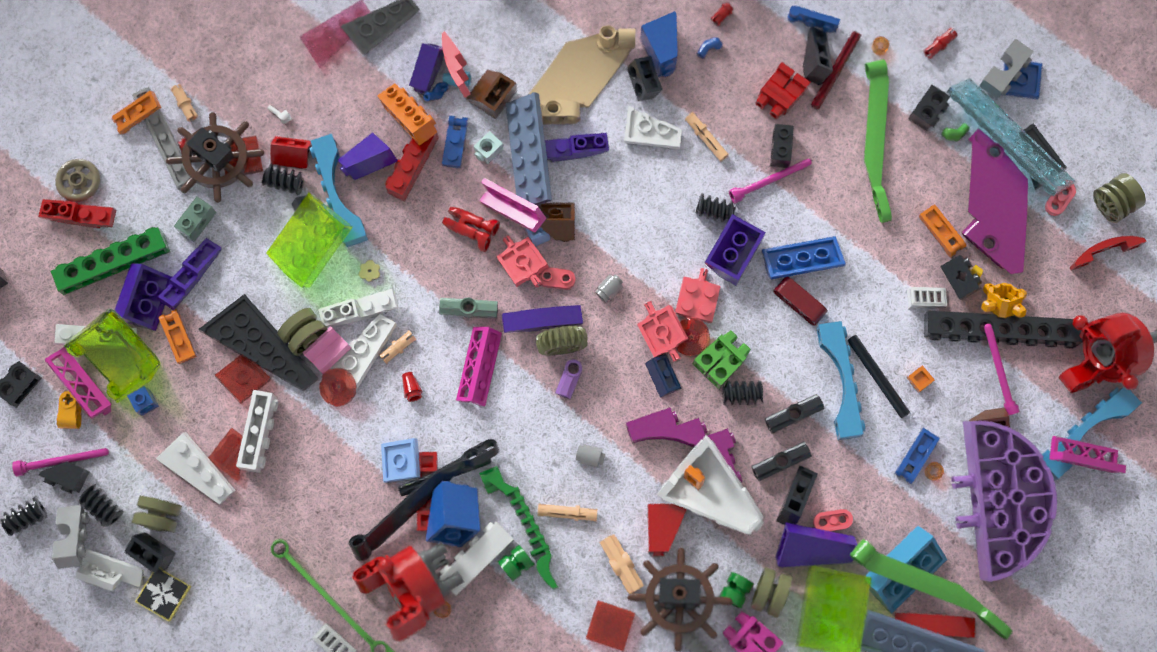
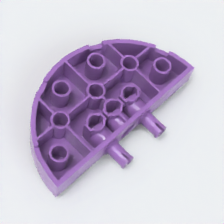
M963 421L968 475L952 476L951 482L959 483L951 484L953 489L970 487L973 515L956 516L955 521L962 522L956 523L958 529L974 527L980 579L990 582L1009 577L1021 568H1025L1042 551L1051 535L1053 520L1056 518L1057 492L1052 472L1047 467L1043 455L1026 437L1009 427L994 422Z

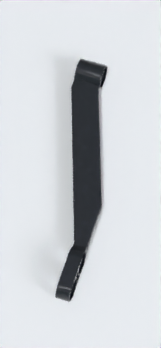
M488 439L466 450L460 458L433 472L367 534H357L351 537L348 543L355 559L358 561L368 559L372 551L379 548L432 498L433 490L442 481H450L463 468L475 467L495 457L500 451L496 440Z

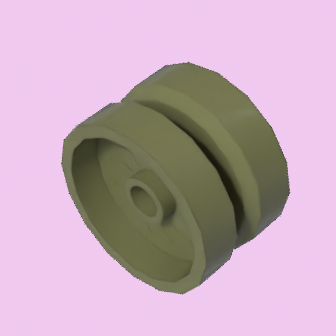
M304 308L289 317L281 325L277 334L284 343H289L288 348L294 356H300L327 330V327L322 321L317 320V315L311 308Z
M139 495L137 507L148 512L134 513L131 523L154 531L175 533L177 522L166 518V516H180L182 505Z
M765 567L758 581L750 608L761 612L768 602L767 615L778 618L787 601L792 577L782 573L774 584L775 570Z

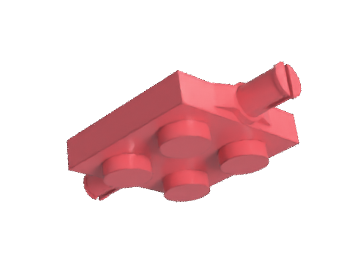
M506 236L507 239L504 237L503 241L507 245V249L496 257L515 286L518 287L528 280H531L536 288L541 286L542 282L537 275L549 266L530 238L527 237L520 242L514 243L510 236Z
M704 268L700 269L698 279L685 276L682 279L675 314L689 319L687 331L695 329L696 322L698 321L708 323L713 321L721 286L706 281L708 270L705 269L704 271Z
M651 301L645 303L644 306L649 315L637 325L654 357H658L669 352L673 362L680 360L681 358L676 348L679 344L688 340V337L672 306L668 305L661 310H655Z

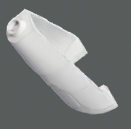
M707 435L692 449L657 493L665 501L689 509L693 513L716 520L718 524L749 535L753 530L757 532L764 524L762 521L763 515L748 490L741 485L731 466L727 464L715 443ZM690 465L698 468L704 474V485L699 490L684 479L685 470Z

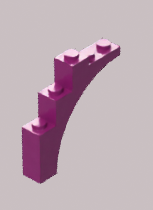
M670 407L626 422V428L632 444L645 440L663 439L676 441L694 448L701 439L703 440L706 436L705 433H707L705 423L700 422L699 418L677 425L676 423L679 422L675 411L672 412ZM727 428L707 435L715 443L727 464L731 466L740 483H742L739 471L736 472L733 466L736 464L734 456L728 452L735 447L736 439L733 432L729 433Z

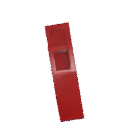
M42 199L38 217L84 227L113 228L117 210L113 207L81 205L71 201Z

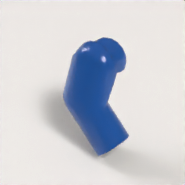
M713 37L704 41L697 52V56L704 59L710 49H721L723 43L720 41V38Z
M446 82L437 83L432 91L423 94L424 100L433 101L441 99L444 93L448 91V84Z

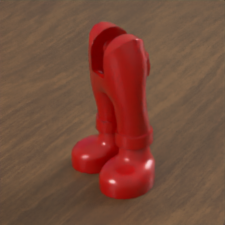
M450 207L448 213L460 220L456 222L444 217L442 224L457 234L476 240L479 250L486 252L491 244V235L495 236L499 230L500 221L496 219L486 221L484 218L466 210ZM468 223V224H471V225H473V226H475V227H477V228H479V229H483V230H485L487 233L481 232V231H479L478 229L472 228V227H470V226H468V225H466V224Z

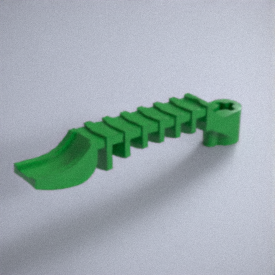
M498 466L480 472V477L488 494L499 490L505 494L506 498L511 496L512 500L509 501L511 507L520 504L521 508L515 510L516 516L525 513L526 518L521 519L520 522L522 526L528 523L531 525L530 528L525 529L526 535L536 534V537L528 540L530 546L539 542L541 544V547L531 550L530 554L534 557L543 552L546 553V555L538 559L537 570L542 579L553 590L557 589L558 586L549 568L552 559L549 551L550 548L545 543L538 524H535V519L530 514L528 505H525L524 497L520 495L518 486L513 487L504 483Z

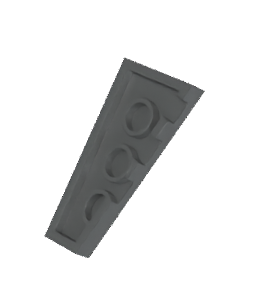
M396 0L369 14L345 23L340 28L364 56L419 12L420 8L413 0Z

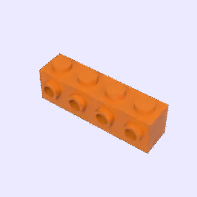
M394 83L377 96L384 109L419 146L438 133L434 126L436 122L430 114L427 116L424 108L421 105L418 107L416 100L412 96L409 97V94L403 87L400 89Z

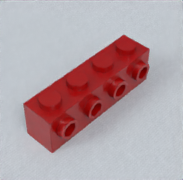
M438 133L420 146L413 138L409 144L407 143L404 146L401 160L398 159L395 163V171L392 176L387 178L385 183L389 195L404 202L406 201L439 139Z

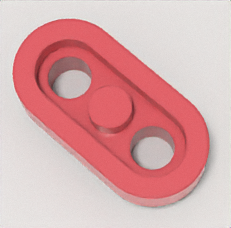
M1064 181L1056 187L1045 204L1048 214L1058 216L1066 209L1076 194L1074 184ZM1062 190H1066L1067 195H1064ZM1052 204H1055L1057 209H1053Z
M548 267L538 274L543 287L568 290L575 284V275L570 270ZM550 274L551 277L549 279H545L544 275ZM564 276H568L570 279L568 281H563L562 278Z
M846 509L821 512L813 519L814 528L831 532L847 529L853 523V516ZM840 516L845 518V523L839 522ZM821 519L826 521L825 526L819 524Z

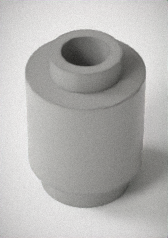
M609 274L597 287L598 289L595 293L604 302L611 301L623 288L621 285L623 281L616 274L614 276Z
M585 444L584 446L579 445L575 460L580 461L581 464L598 468L599 464L603 465L605 453H602L603 449Z

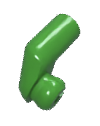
M963 123L958 129L944 128L942 136L950 141H959L970 130V127Z

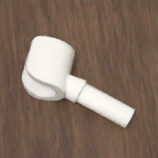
M271 105L268 106L267 109L273 112L283 124L292 120L286 110L280 113Z

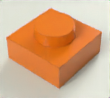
M923 365L907 377V380L918 393L935 381Z
M691 465L685 470L684 479L699 490L705 481L702 471Z

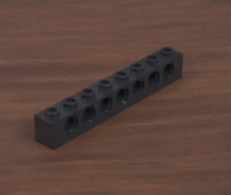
M931 310L924 314V337H929L930 340L934 341L941 340V338H949V341L952 342L968 339L970 343H978L980 340L987 341L988 343L986 333L980 330V325L991 324L997 344L1001 341L1006 342L1007 345H1018V343H1026V346L1045 344V347L1064 345V348L1073 349L1083 342L1080 338L1082 330L1074 328L1073 319L1032 316L1018 318L1015 315L1002 318L995 314ZM941 323H946L949 326V330H944L941 327ZM960 325H966L968 327V332L963 331ZM999 326L1004 327L1007 333H1001L999 330ZM1018 328H1023L1026 335L1020 334ZM1038 329H1042L1045 332V336L1039 335ZM1057 330H1061L1064 333V338L1057 334Z

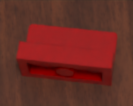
M275 136L270 144V163L307 169L309 148L312 147L311 141Z

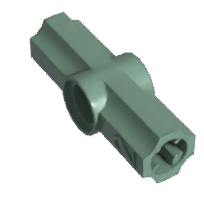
M469 297L464 299L440 298L439 315L497 319L498 301L474 300ZM468 304L474 306L470 312L464 310V307Z

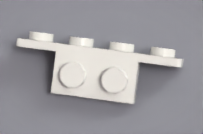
M85 548L86 556L83 558L82 566L76 571L75 578L113 591L121 581L137 587L141 586L144 569Z

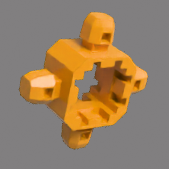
M988 283L983 286V292L987 295V299L982 303V310L993 312L1002 318L1013 315L1021 318L1026 315L1027 310L1022 306V302L1027 297V291L1017 289L1008 283H1001L995 286Z

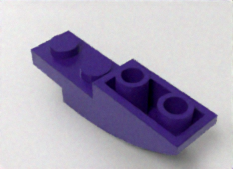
M607 133L570 135L569 138L545 140L547 160H551V162L586 158L609 152Z

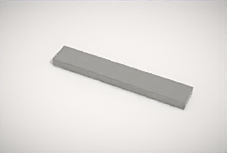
M148 86L132 94L134 100H137L148 91H151ZM159 109L145 118L144 121L165 164L168 157L182 156L161 110ZM166 164L177 189L180 190L190 177L183 164Z

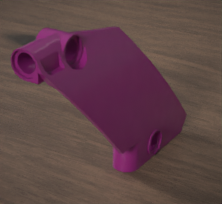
M978 128L967 140L972 144L968 212L974 219L961 234L1001 269H1005L1009 274L1023 273L1028 179L1004 152L1003 146L994 142ZM990 149H997L999 156H991ZM985 239L992 240L993 247L991 249L984 246Z

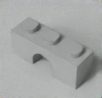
M1015 38L1000 59L1007 64L1009 70L1002 71L993 66L979 87L996 99L1001 94L1005 96L1011 88L1009 83L1012 80L1016 82L1022 74L1020 69L1022 67L1027 68L1033 60L1030 56L1034 51Z
M81 505L57 508L55 525L61 535L69 534L64 540L53 542L52 560L58 569L82 566L83 558L86 556L84 541L87 540L86 524L89 523V515Z

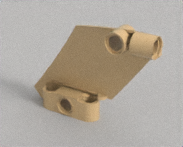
M605 25L601 27L599 34L565 42L556 58L529 93L536 92L539 94L543 124H576L580 121V108L590 107L631 50L635 49V29L615 30L614 27Z

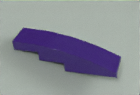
M206 238L182 262V268L170 279V284L158 296V301L174 311L199 282L222 250V247Z
M581 305L529 309L502 314L504 333L541 331L542 329L583 324Z

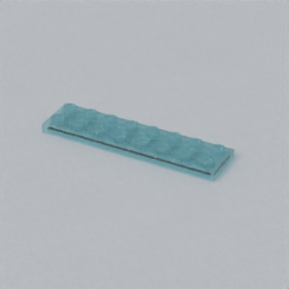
M966 79L947 90L952 100L957 102L981 128H984L990 134V137L997 141L1004 151L1017 161L1019 166L1023 167L1034 180L1044 187L1047 193L1055 196L1073 185L1075 180L972 79Z

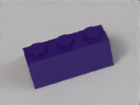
M732 214L708 255L705 264L720 278L737 286L766 232Z
M131 264L112 318L156 331L160 321L159 316L162 315L165 306L158 301V296L168 287L172 276L144 264Z

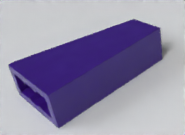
M786 523L775 558L778 567L853 563L850 554L858 544L854 536Z

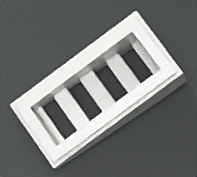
M909 287L907 290L909 309L947 307L946 288ZM923 293H926V302H923ZM930 293H933L934 302L930 300ZM937 293H941V302H938ZM916 294H919V302H916Z
M327 623L312 637L326 652H334L333 649L339 642L342 645L336 652H342L346 647L349 649L347 652L357 651ZM327 631H329L330 634L325 638L324 641H322L321 638L323 637V635ZM333 637H336L337 639L328 647L326 644Z

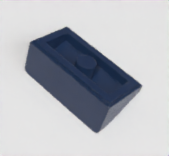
M666 354L651 358L645 363L660 398L682 389Z

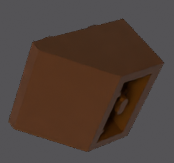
M486 70L471 90V94L466 97V100L494 119H497L506 107V103L517 92V85L515 81L501 72Z

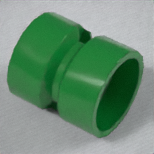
M517 545L510 551V556L505 555L497 561L513 582L521 576V571H527L535 565L520 545Z
M731 572L726 581L728 586L723 587L719 597H730L732 599L731 605L742 609L746 601L745 594L750 593L754 583L737 573Z

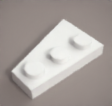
M628 106L624 143L680 149L682 129L662 120L654 119L649 114L641 113Z

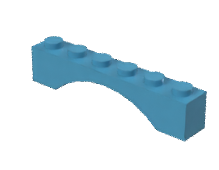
M329 134L310 140L312 147L309 149L312 158H316L318 164H315L318 175L322 174L323 181H320L323 191H327L329 198H326L329 209L333 208L335 213L332 215L335 226L339 225L340 232H337L340 242H344L346 247L368 241L361 219L350 212L337 195L335 171L340 154L333 135Z
M842 321L819 324L816 328L819 346L835 363L842 381V404L834 420L837 441L861 437L863 432H865V423L860 419L859 414L862 412L860 401H857L856 398L858 387L857 383L853 382L854 367L849 362L848 356H851V351L845 341V338H847L846 327L842 326Z
M1116 387L1108 394L1110 398L1107 401L1103 399L1095 406L1097 410L1092 414L1088 412L1081 418L1083 422L1079 426L1075 424L1067 431L1069 435L1066 438L1080 441L1085 433L1097 423L1110 419H1122L1131 414L1142 402L1130 390L1124 387L1120 389ZM1059 442L1058 452H1063L1065 447L1062 442ZM1075 446V447L1072 449V451L1074 452V454H1075V451H1076L1077 446ZM1048 449L1042 453L1047 467L1052 472L1054 481L1059 479L1073 466L1072 464L1049 460L1050 451Z

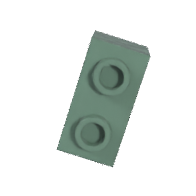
M196 196L174 227L179 233L195 242L217 212L211 205Z

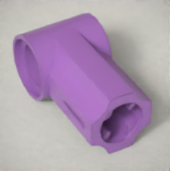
M572 359L565 364V369L555 394L571 399L579 377L582 374V365L578 360ZM571 365L578 366L579 371L576 374H571L568 371Z

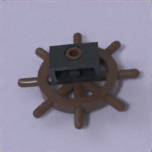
M211 112L209 114V126L201 127V129L193 134L183 127L178 128V133L187 141L183 146L182 156L168 157L166 164H183L190 179L181 187L182 193H187L197 183L203 187L213 188L214 201L219 203L222 200L221 188L229 186L237 180L247 187L253 186V182L243 174L247 167L248 158L262 157L265 152L262 149L247 150L243 139L240 137L249 127L247 121L242 122L234 131L228 127L217 125V115L215 112ZM218 136L225 137L227 139L221 142L218 140ZM235 143L239 151L232 152L231 145ZM231 159H238L235 167L229 163ZM205 162L197 171H195L191 164ZM210 168H212L213 178L203 176ZM223 168L229 172L220 177V171Z
M684 548L677 550V564L667 566L660 571L649 560H645L643 566L653 576L647 586L646 594L630 593L627 597L629 601L646 602L647 611L652 619L640 630V634L646 636L656 626L664 631L675 634L674 649L676 652L682 650L683 634L694 632L699 628H702L711 639H716V631L707 623L712 614L714 605L732 604L730 597H714L712 585L708 580L719 569V565L713 563L703 573L692 566L685 565ZM677 574L676 578H667ZM685 575H688V576H690V577H692V578H694V579H684V578H685ZM659 585V594H655L656 588ZM700 586L703 587L705 596H700ZM654 602H659V606H663V610L659 613L655 608ZM700 604H705L704 610L700 615L696 608H700ZM674 610L675 624L665 620ZM683 610H685L694 621L687 624H683Z

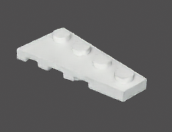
M379 314L362 331L363 333L349 344L351 349L326 373L341 379V381L343 380V382L347 381L346 376L349 373L354 379L355 389H358L396 328V322Z
M186 432L182 433L156 458L218 504H222L236 491Z

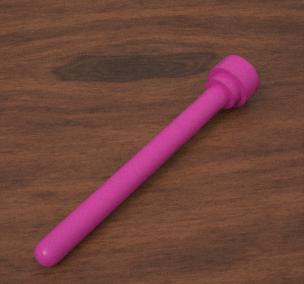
M805 159L744 188L735 187L730 189L729 196L733 203L736 204L742 201L745 195L810 166L812 161L811 159Z
M986 324L984 329L1005 400L1004 407L1008 415L1019 413V406L1013 401L992 325Z
M103 448L29 463L22 460L13 461V473L15 477L25 475L29 470L55 466L66 461L71 463L107 456L109 450Z

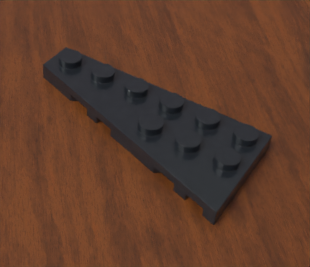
M245 294L199 328V331L301 391L306 390L318 380V377L300 356H294L288 348L289 344L284 343L279 338L278 331Z

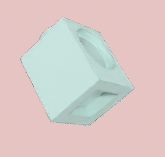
M489 131L474 145V155L480 162L485 161L489 164L504 150L503 143ZM489 146L492 148V150L489 152L483 151V148Z

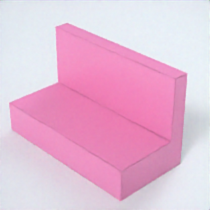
M329 327L303 354L324 375L351 347L332 327Z

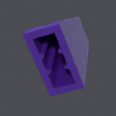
M422 43L409 86L414 87L413 91L424 94V91H431L444 60L443 48L433 43Z
M373 132L338 159L342 166L340 167L342 173L346 177L350 176L353 180H357L398 161L392 150Z

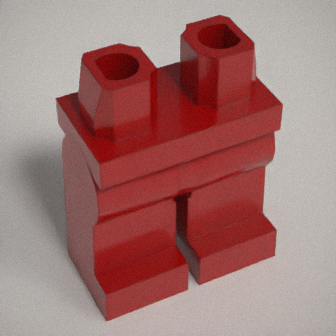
M781 62L774 74L761 88L756 106L764 109L769 104L773 107L769 114L777 120L782 115L785 116L808 90L811 82L798 73L794 76L795 71Z

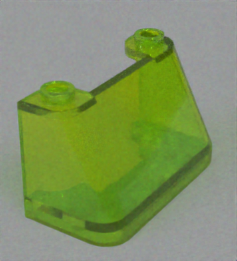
M111 308L100 314L64 345L71 356L80 357L84 355L109 382L106 387L107 394L116 403H119L128 397L127 395L151 381L160 367L158 357L122 317Z

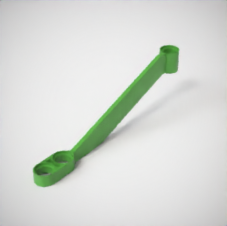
M882 59L865 63V72L870 80L864 163L879 221L884 223L891 221L892 215L885 190L881 185L889 90L887 63Z
M276 539L272 543L271 553L276 558L285 557L370 645L371 652H374V648L377 645L385 646V652H395L386 642L381 640L374 641L289 553V545L286 540ZM276 544H284L286 550L283 553L275 552L274 547Z
M864 539L859 542L850 554L853 560L870 572L976 613L988 627L1005 640L1013 633V630L992 611L984 607L959 584L880 554L873 545Z

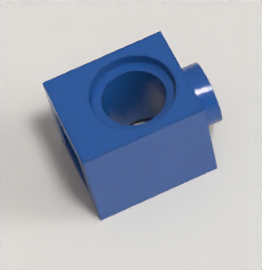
M145 386L127 395L135 412L141 416L159 407L151 390Z

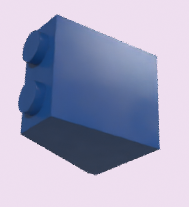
M675 11L641 25L640 41L647 55L651 56L658 77L670 76L676 70L677 14Z
M442 481L433 490L426 541L438 544L442 542L444 545L462 547L480 531L477 488L453 484L450 481Z

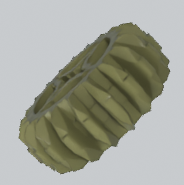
M580 326L556 327L541 332L536 336L538 352L547 356L574 353L588 346L586 330Z

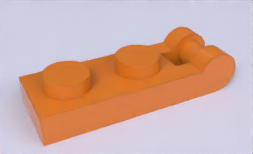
M148 91L114 114L112 120L118 126V133L123 135L129 132L130 128L162 107L155 93Z
M935 204L918 216L949 257H953L956 255V251L959 249L963 250L967 246ZM953 239L955 244L951 245L948 241Z
M175 309L166 316L165 314L159 316L160 323L177 363L181 364L197 357L179 311ZM174 320L175 324L169 326V322Z

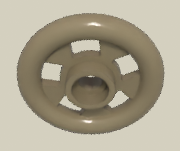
M70 160L63 164L56 174V189L63 198L69 201L80 202L87 200L99 188L100 173L97 167L88 160ZM74 167L76 171L69 175L67 171ZM84 167L89 170L87 175L81 172ZM81 178V181L76 183V180ZM68 180L70 187L64 188L63 181ZM88 180H92L90 188L85 187ZM74 189H81V194H73Z

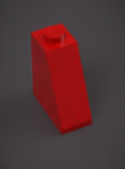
M676 504L647 505L648 553H652L653 557H664V553L669 552L687 510L686 508Z

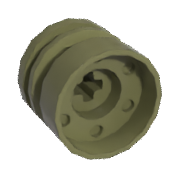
M1127 173L1119 174L1109 183L1103 184L1093 192L1096 207L1112 223H1118L1123 218H1126L1129 213H1134L1146 203L1142 187L1137 180Z

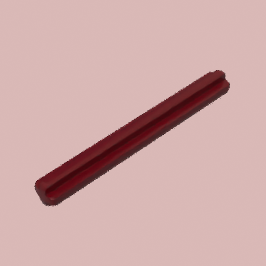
M857 31L851 33L832 66V73L824 80L814 97L811 107L819 110L860 40L861 34Z

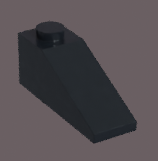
M811 26L809 28L803 61V72L805 79L820 85L832 73L833 69L827 32Z
M799 466L776 522L783 525L786 523L797 525L818 473Z

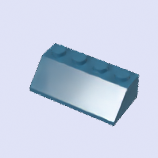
M919 526L910 532L887 555L890 558L931 574L948 560L934 536ZM869 572L862 579L868 590L891 614L916 591V589L873 572Z

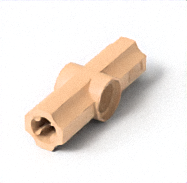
M613 534L599 542L610 560V566L616 576L621 579L626 591L630 594L642 588L644 585L634 569L635 566L627 552H624L616 536Z

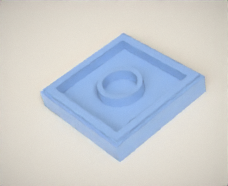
M412 438L381 444L383 483L420 478L418 439Z

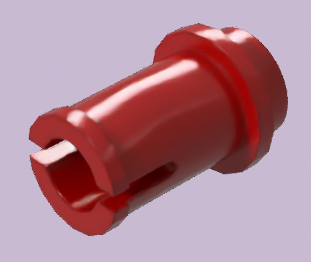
M727 2L721 4V8L711 17L712 22L720 26L729 15L733 14L734 8Z

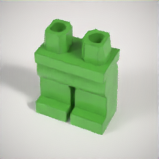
M731 330L724 336L721 334L692 363L704 376L708 373L706 378L718 389L745 362L751 350L745 343L737 349L733 343L738 337Z

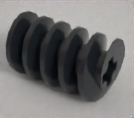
M271 163L264 171L261 183L263 186L267 184L270 188L274 186L277 190L281 188L284 192L288 190L291 194L296 191V195L299 196L303 189L304 178H302L301 171L295 176V170L288 174V168L285 167L283 172H281V166L279 165L274 170V164Z
M701 193L696 212L699 211V217L706 213V219L713 215L714 221L721 217V223H724L726 219L729 221L732 214L734 215L736 206L734 207L733 201L726 205V199L719 203L718 197L712 201L711 195L704 199V193Z
M727 381L722 389L723 405H726L727 400L730 401L731 405H734L735 400L738 401L739 405L742 404L743 400H745L747 405H749L750 400H753L754 405H757L758 400H761L763 404L762 382L757 381L755 386L754 382L750 381L747 386L746 381H742L739 386L738 381H734L732 386L730 381Z
M94 484L82 493L79 503L84 505L87 511L90 510V514L95 516L97 521H101L100 524L103 527L112 525L122 516L124 511L116 512L118 505L116 504L111 507L110 505L113 500L105 501L108 495L105 493L100 496L102 489L99 488L95 491L96 484Z
M36 497L32 498V505L29 501H25V508L19 504V511L11 508V515L6 511L3 512L4 518L0 519L4 531L9 536H13L14 531L19 533L22 528L27 529L29 524L35 525L36 521L41 522L43 517L47 518L44 506Z

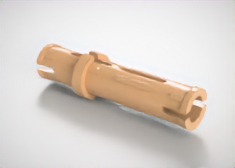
M694 112L685 118V121L695 131L694 134L703 140L720 162L729 155L707 129L708 126L703 124Z
M540 503L538 505V516L575 519V521H597L598 509L580 508L578 505L576 507Z

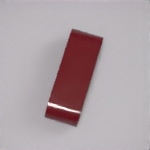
M784 277L773 290L778 298L812 326H816L828 312L823 304L790 277Z

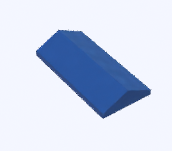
M836 236L762 249L766 273L771 280L846 266Z

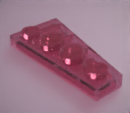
M363 0L356 2L299 36L319 69L349 40L340 26L371 13Z

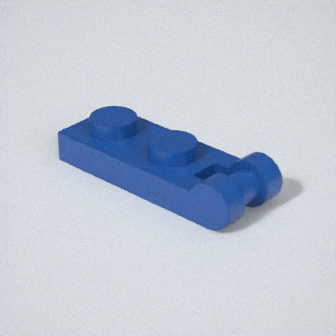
M796 5L790 7L787 16L788 21L791 23L799 21L808 27L822 28L823 31L828 33H836L841 20Z
M449 116L442 166L461 168L468 126L467 117L460 119L455 116ZM454 126H461V130H454Z
M922 428L894 474L899 477L901 475L908 483L912 484L940 438L927 429ZM907 465L914 468L911 473L905 469Z

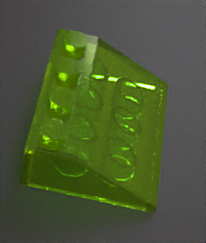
M309 192L266 254L301 288L310 287L353 226Z
M813 565L808 567L796 647L822 652H860L871 577Z

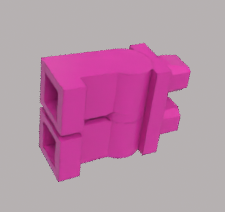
M743 611L734 619L742 628L737 632L729 625L722 632L729 641L728 645L736 652H763L760 648L764 652H776L784 643L754 616L750 617Z

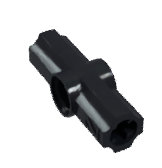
M815 394L796 404H791L788 408L766 417L764 420L769 431L773 434L825 408L818 394ZM790 410H797L799 417H791Z
M804 441L785 451L778 452L776 455L751 466L756 479L760 482L811 458L812 455ZM783 457L786 460V466L778 465L777 458Z

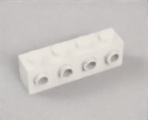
M253 390L236 465L241 470L260 473L261 468L265 467V449H268L270 445L268 435L274 426L273 413L278 408V400H276L277 397L273 393Z
M498 522L487 524L483 528L485 533L479 538L475 536L468 543L470 547L465 552L461 550L454 557L456 561L451 566L447 564L440 570L439 573L441 575L439 579L442 581L457 571L463 578L464 583L451 590L455 595L471 582L513 540Z

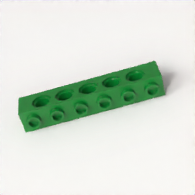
M151 227L142 234H134L122 242L111 243L105 249H96L90 255L77 257L68 264H59L50 271L58 292L66 295L129 269L131 264H142L170 252L162 230L159 227ZM145 242H150L147 248H142ZM128 249H132V252L125 256V252ZM111 256H114L113 261L107 263V259ZM96 263L95 268L93 270H89V267L92 264ZM78 271V274L71 278L72 273Z

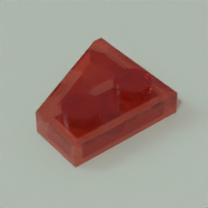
M231 428L208 458L233 479L239 481L241 469L236 467L243 436Z

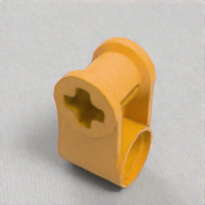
M69 391L63 392L59 397L57 427L59 429H79L81 427L82 407Z

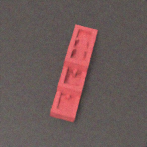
M443 32L442 48L445 62L450 75L464 98L471 94L464 83L469 78L462 68L467 63L446 32Z

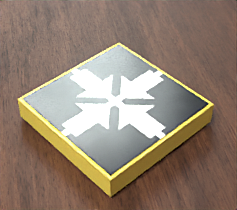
M166 571L156 574L152 573L135 602L171 622L191 586Z

